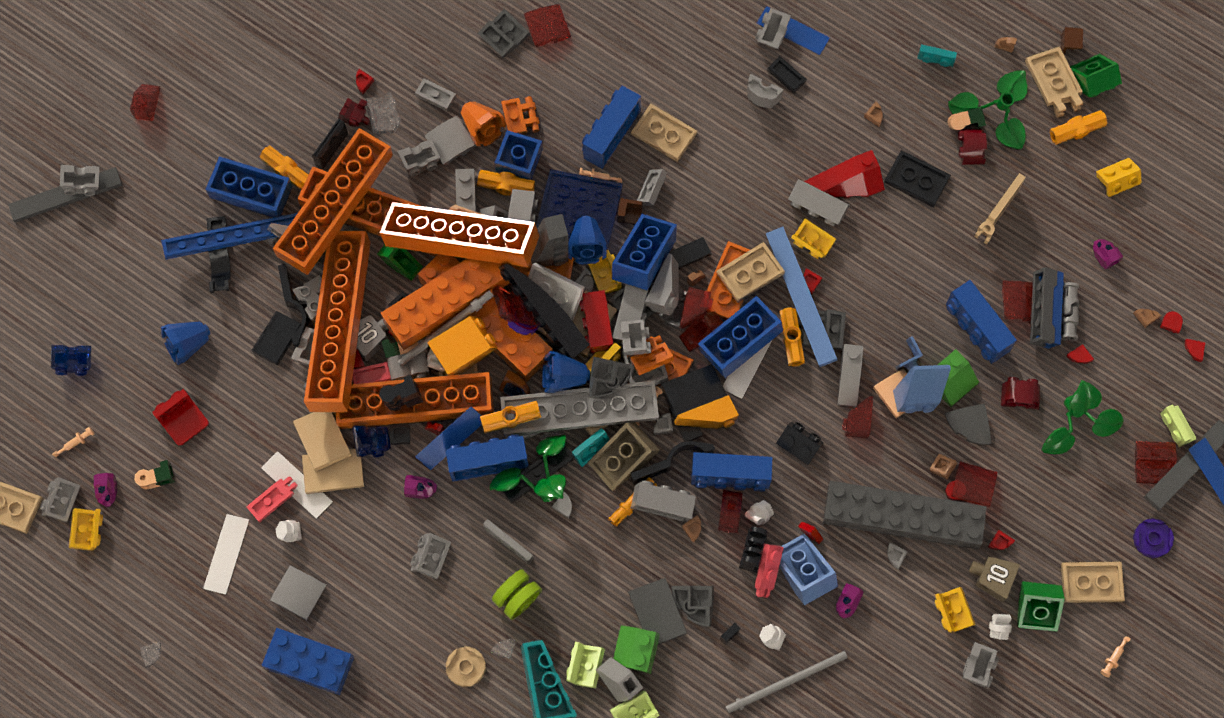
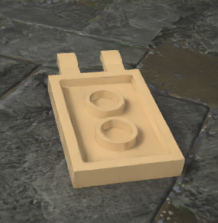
M1060 47L1026 58L1025 63L1047 106L1053 105L1057 118L1064 116L1063 111H1066L1065 103H1071L1073 112L1081 110L1083 101L1079 96L1082 95L1083 91Z
M1020 173L1018 174L987 220L979 226L974 237L978 239L980 235L984 234L986 236L984 243L986 245L989 243L995 231L994 225L1019 192L1026 178Z

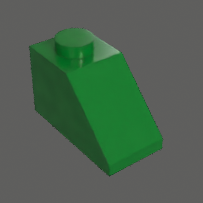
M384 244L377 253L389 267L410 281L414 279L423 267L406 249L387 247Z

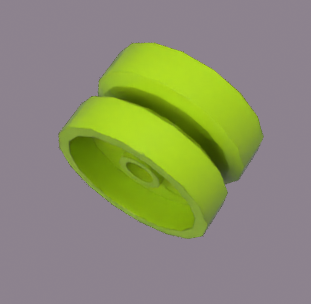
M523 569L510 576L492 597V601L498 607L506 606L504 613L511 620L521 615L537 599L542 591V588L536 582L528 583L530 577Z

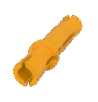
M650 477L647 478L646 481L654 483ZM633 494L625 502H621L619 508L608 517V520L615 527L633 513L634 509L631 508Z

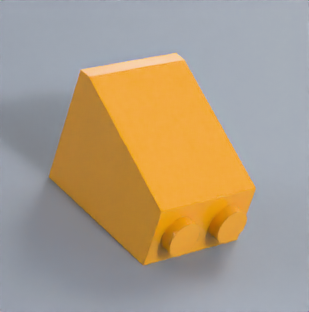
M469 316L427 342L448 375L463 374L497 349L495 338L490 333H487L484 328L485 323L480 317Z

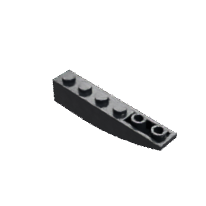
M507 263L498 267L501 270L502 278L505 281H509L512 285L514 294L518 297L520 296L523 300L525 309L534 315L536 324L540 328L543 327L546 331L547 339L557 346V352L573 359L590 345L568 314L539 285Z

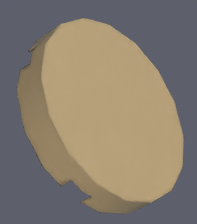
M462 647L454 650L448 656L446 662V672L449 679L455 685L461 687H471L478 684L486 671V664L482 654L471 647Z

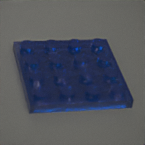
M550 169L536 224L537 230L543 218L563 214L569 242L577 219L582 216H590L596 219L606 241V250H608L623 183Z

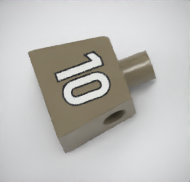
M988 557L984 565L973 561L969 572L979 576L976 582L977 587L999 601L1004 602L1009 595L1020 564Z

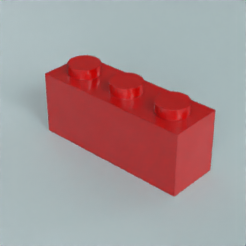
M605 290L583 293V300H580V309L585 311L586 318H582L583 329L588 330V336H585V339L590 344L588 347H590L591 353L608 351L613 345Z

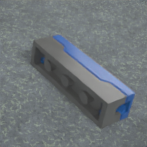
M1047 267L1033 272L1030 344L1047 349L1061 345L1063 272Z

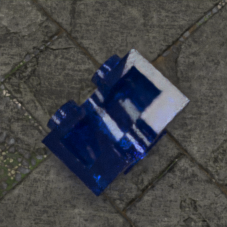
M52 345L51 368L55 370L56 375L61 376L67 375V373H75L78 376L87 375V371L91 368V346L67 347L66 345Z
M354 426L352 428L357 457L373 455L375 458L384 456L385 451L391 449L387 427L367 428L366 426Z

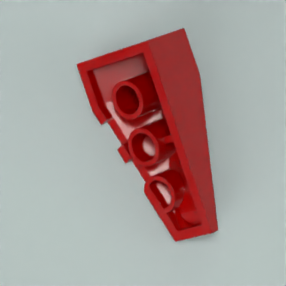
M872 150L854 156L804 181L834 197H869L885 190L880 166Z

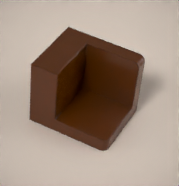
M1065 27L1061 34V50L1063 54H1065L1067 49L1081 50L1083 48V28Z
M620 198L617 222L635 225L642 214L643 202Z

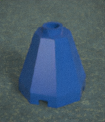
M582 216L577 219L568 242V258L571 260L572 257L575 258L578 264H596L599 262L600 257L606 258V241L596 219L590 216Z
M200 321L167 324L161 327L162 339L167 338L164 343L165 347L177 365L186 362L209 340L210 330L206 324L203 325Z
M550 351L545 355L544 361H548L547 365H543L542 386L546 388L544 390L545 393H555L585 385L586 381H589L590 370L587 369L585 364L559 352Z

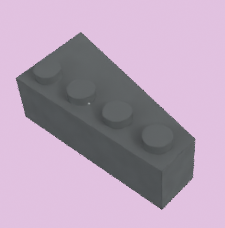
M563 214L543 218L538 227L540 237L531 258L532 264L538 263L544 267L564 265L568 262V233Z

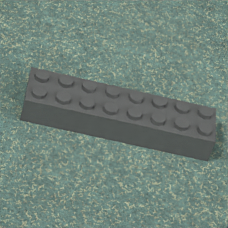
M830 481L827 488L822 524L979 549L983 541L987 506Z

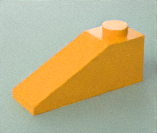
M728 395L679 414L674 423L680 426L715 429L724 426V428H728L735 424L739 414Z

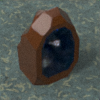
M510 370L507 371L499 387V390L504 395L517 396L531 393L526 381L520 378L519 374Z

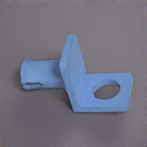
M913 336L908 338L906 342L915 357L896 366V369L904 366L909 372L913 366H918L916 361L923 354Z

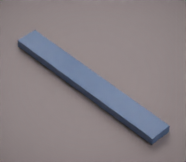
M784 227L766 233L773 254L785 271V274L782 276L819 367L838 361Z

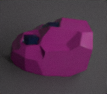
M1104 239L1094 241L1093 252L1095 258L1104 269H1109L1122 260L1123 255L1112 242Z
M113 473L94 475L95 497L98 503L105 507H110L115 502L117 496V481Z
M406 475L404 485L405 497L427 499L436 493L437 484L433 480L426 477Z
M845 584L836 603V611L841 618L851 617L855 613L864 591L854 585Z

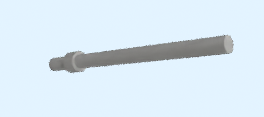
M489 290L480 298H475L471 301L467 308L398 360L399 364L404 366L429 346L427 342L458 324L475 310L476 312L479 311L483 304L494 297L492 292Z

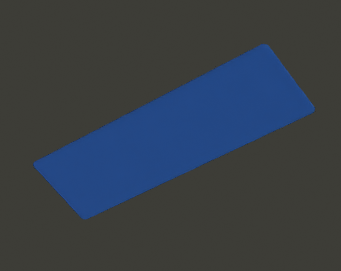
M767 6L764 9L757 24L764 27L765 24L762 23L764 14L769 13L770 7ZM790 18L784 36L819 55L829 40L828 36Z
M470 407L415 457L429 470H432L446 457V450L450 449L449 447L460 445L482 425L480 419L482 415L473 407Z
M1204 438L1190 447L1189 451L1224 505V466L1207 439Z

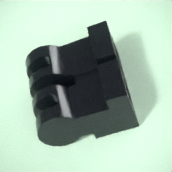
M411 374L403 377L405 381L395 386L386 385L381 388L379 392L380 398L389 410L398 411L404 405L409 408L423 402L418 385Z
M751 526L748 530L739 565L740 569L758 573L764 544L767 539V530Z

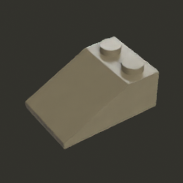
M627 422L593 456L588 464L607 486L614 491L631 477V473L640 470L648 464L660 450L635 422Z

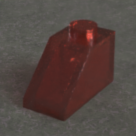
M141 84L134 92L130 111L135 119L153 121L160 86Z
M688 287L679 328L687 327L705 316L707 310H711L713 299L710 298L711 292Z
M715 311L702 314L679 338L687 350L692 352L699 347L698 343L723 322Z
M873 396L866 398L848 413L847 418H843L842 430H845V436L869 438Z
M723 490L718 530L726 533H738L743 493Z

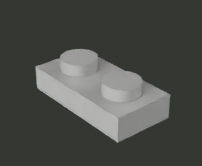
M423 78L415 92L416 97L447 112L456 98L455 93Z
M663 169L649 170L637 201L643 202V206L655 204L667 174Z

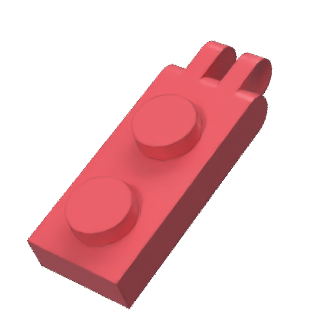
M290 476L284 481L279 479L246 506L259 523L294 495L293 490L298 485L294 482L288 486L293 481Z
M764 544L755 582L757 597L768 598L770 592L774 589L784 547Z

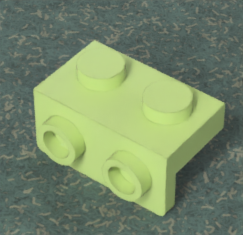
M1172 404L1160 413L1163 422L1167 425L1178 447L1196 440V436L1179 406Z
M575 642L574 648L571 651L570 666L566 672V680L577 686L596 688L599 678L596 669L602 665L605 649Z
M645 690L610 710L614 718H657L660 716Z

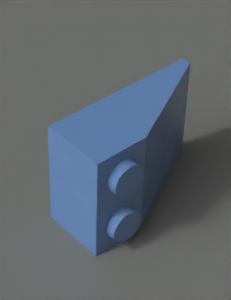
M950 365L913 366L893 390L897 412L913 413L915 411H923L928 413L934 411L941 402L951 369Z
M805 533L782 546L784 548L779 568L794 593L804 605L838 587L836 572Z

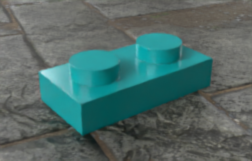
M921 44L917 59L926 63L933 62L944 67H953L957 52Z
M600 428L574 449L572 454L577 463L583 467L610 439L606 432Z

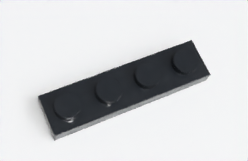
M566 445L557 455H548L547 462L550 476L575 459ZM543 457L520 473V475H524L535 486L539 480L547 479ZM520 479L518 485L513 489L502 492L512 504L532 490V488L524 480Z

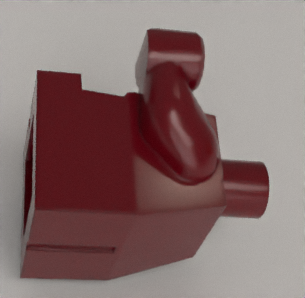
M347 98L338 118L352 127H359L361 122L368 125L371 119L365 116L367 101L361 98L359 104Z

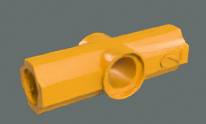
M1101 110L1084 117L1082 115L1073 117L1067 123L1050 129V138L1056 145L1073 138L1075 140L1084 138L1090 132L1107 126V117Z
M270 145L265 147L259 156L260 159L274 169L276 174L290 178L291 183L302 190L308 174L300 169L297 163L290 157H284Z
M480 170L477 186L493 189L499 194L509 196L512 195V189L534 191L535 181L516 177V175L510 172L495 173Z
M792 307L784 308L779 311L784 330L783 343L785 345L788 366L797 367L805 364L801 331L798 325L796 309ZM794 335L796 339L791 340L787 336Z
M537 401L515 407L507 406L501 411L480 416L485 434L507 427L515 428L518 424L541 418ZM509 414L516 416L513 420L506 419V416Z

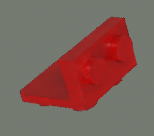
M184 389L173 393L168 401L158 404L152 412L178 446L185 444L209 425V421Z

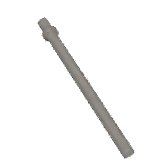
M845 651L838 653L742 699L737 698L735 699L736 702L725 706L728 714L738 709L743 710L744 706L847 659V654Z

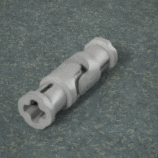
M1066 282L1063 285L1064 298L1061 323L1063 325V335L1061 340L1072 342L1078 340L1076 331L1079 324V299H1077L1079 284Z

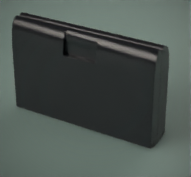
M339 118L312 155L315 165L321 169L325 168L348 135L346 124Z
M276 311L251 351L278 366L292 344L291 335L299 329L301 323Z

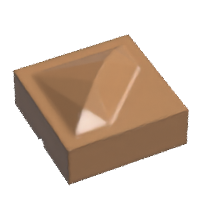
M938 454L929 470L931 473L948 479L957 462L942 454Z

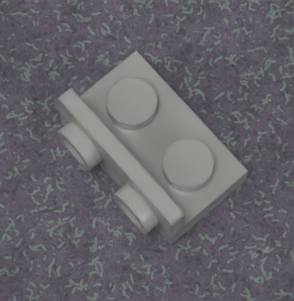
M59 477L54 481L51 480L47 488V492H50L48 498L43 500L40 510H42L41 516H48L66 523L81 485Z
M432 533L421 536L417 545L419 547L417 554L411 560V571L420 572L431 578L438 579L451 542Z

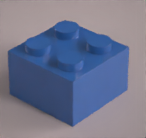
M507 130L495 160L496 172H510L516 175V177L532 180L543 151L542 141Z

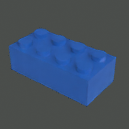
M623 85L619 90H615L611 97V103L605 105L601 118L595 120L592 125L593 130L590 134H586L582 140L583 159L601 169L604 168L641 112V95Z
M219 156L205 190L212 199L274 218L281 216L293 186L288 177Z
M641 214L612 263V280L648 290L676 242L677 224Z
M969 280L951 292L946 303L947 310L958 319L959 326L962 330L967 331L971 342L980 348L983 358L993 364L1009 353L1017 341L973 282Z
M756 296L701 340L698 346L705 358L726 378L784 330L780 319Z
M518 434L510 435L507 439L502 440L500 438H492L485 443H480L479 441L471 442L469 446L461 447V445H454L446 450L452 482L498 474L508 468L526 469L528 467L524 437Z
M693 452L691 485H695L697 488H706L707 486H715L716 489L734 487L735 490L754 488V491L763 492L770 487L772 480V457Z
M276 628L261 666L266 670L340 695L354 657L348 652Z

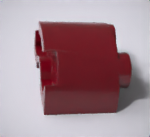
M984 129L958 130V141L962 142V147H959V158H962V165H985L987 138Z
M1008 377L1007 382L1002 384L1001 406H1022L1026 409L1039 410L1040 385L1038 380L1027 379L1025 381L1019 380L1018 377Z

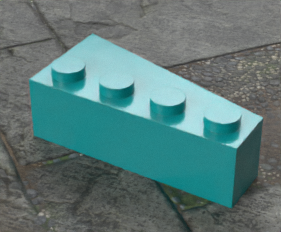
M543 640L523 643L521 652L533 718H576L577 714L564 690Z

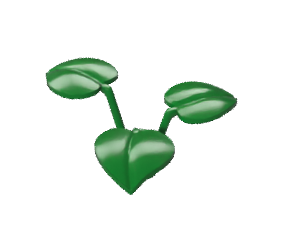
M1025 70L1013 71L1002 76L997 83V90L1001 93V96L997 100L981 106L983 110L995 104L999 110L1005 111V123H1000L997 126L996 137L1004 146L1018 150L1022 149L1025 143V128L1017 118H1012L1008 121V114L1014 102L1021 101L1027 94ZM962 92L948 102V107L952 114L978 108L979 101L974 94Z
M1081 380L1076 392L1064 401V406L1068 410L1066 415L1068 417L1069 430L1065 427H1060L1053 431L1046 439L1041 451L1048 454H1062L1072 448L1075 443V437L1071 434L1073 432L1072 416L1079 418L1085 414L1095 422L1092 427L1093 433L1097 436L1105 437L1114 434L1121 428L1124 422L1122 414L1118 410L1107 409L1099 414L1098 419H1095L1087 411L1099 406L1102 395L1094 385Z
M555 435L545 438L536 447L537 454L543 455L547 479L539 480L535 486L524 475H520L521 471L519 468H508L494 477L489 487L490 491L513 489L522 479L534 490L536 495L541 497L543 502L563 499L566 478L558 474L550 476L547 457L548 455H557L564 448L566 436Z

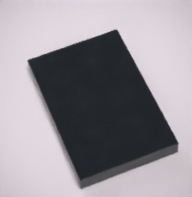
M901 150L884 183L934 208L951 175Z
M712 364L660 385L675 418L679 414L727 396Z

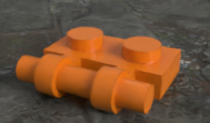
M531 96L525 98L526 103L524 104L520 103L519 98L501 101L507 130L523 135L527 134L526 127L530 126L533 133L540 131V121L535 112L537 109L536 104ZM523 112H528L529 118L524 119Z
M660 335L654 338L651 336L646 339V342H650L651 353L630 357V361L639 376L674 361L673 355L666 343L659 344L663 342Z

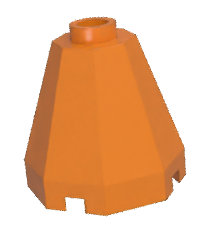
M468 102L462 107V118L472 141L477 146H481L480 144L489 146L501 136L502 132L500 130L502 127H506L504 116L499 111L477 102Z

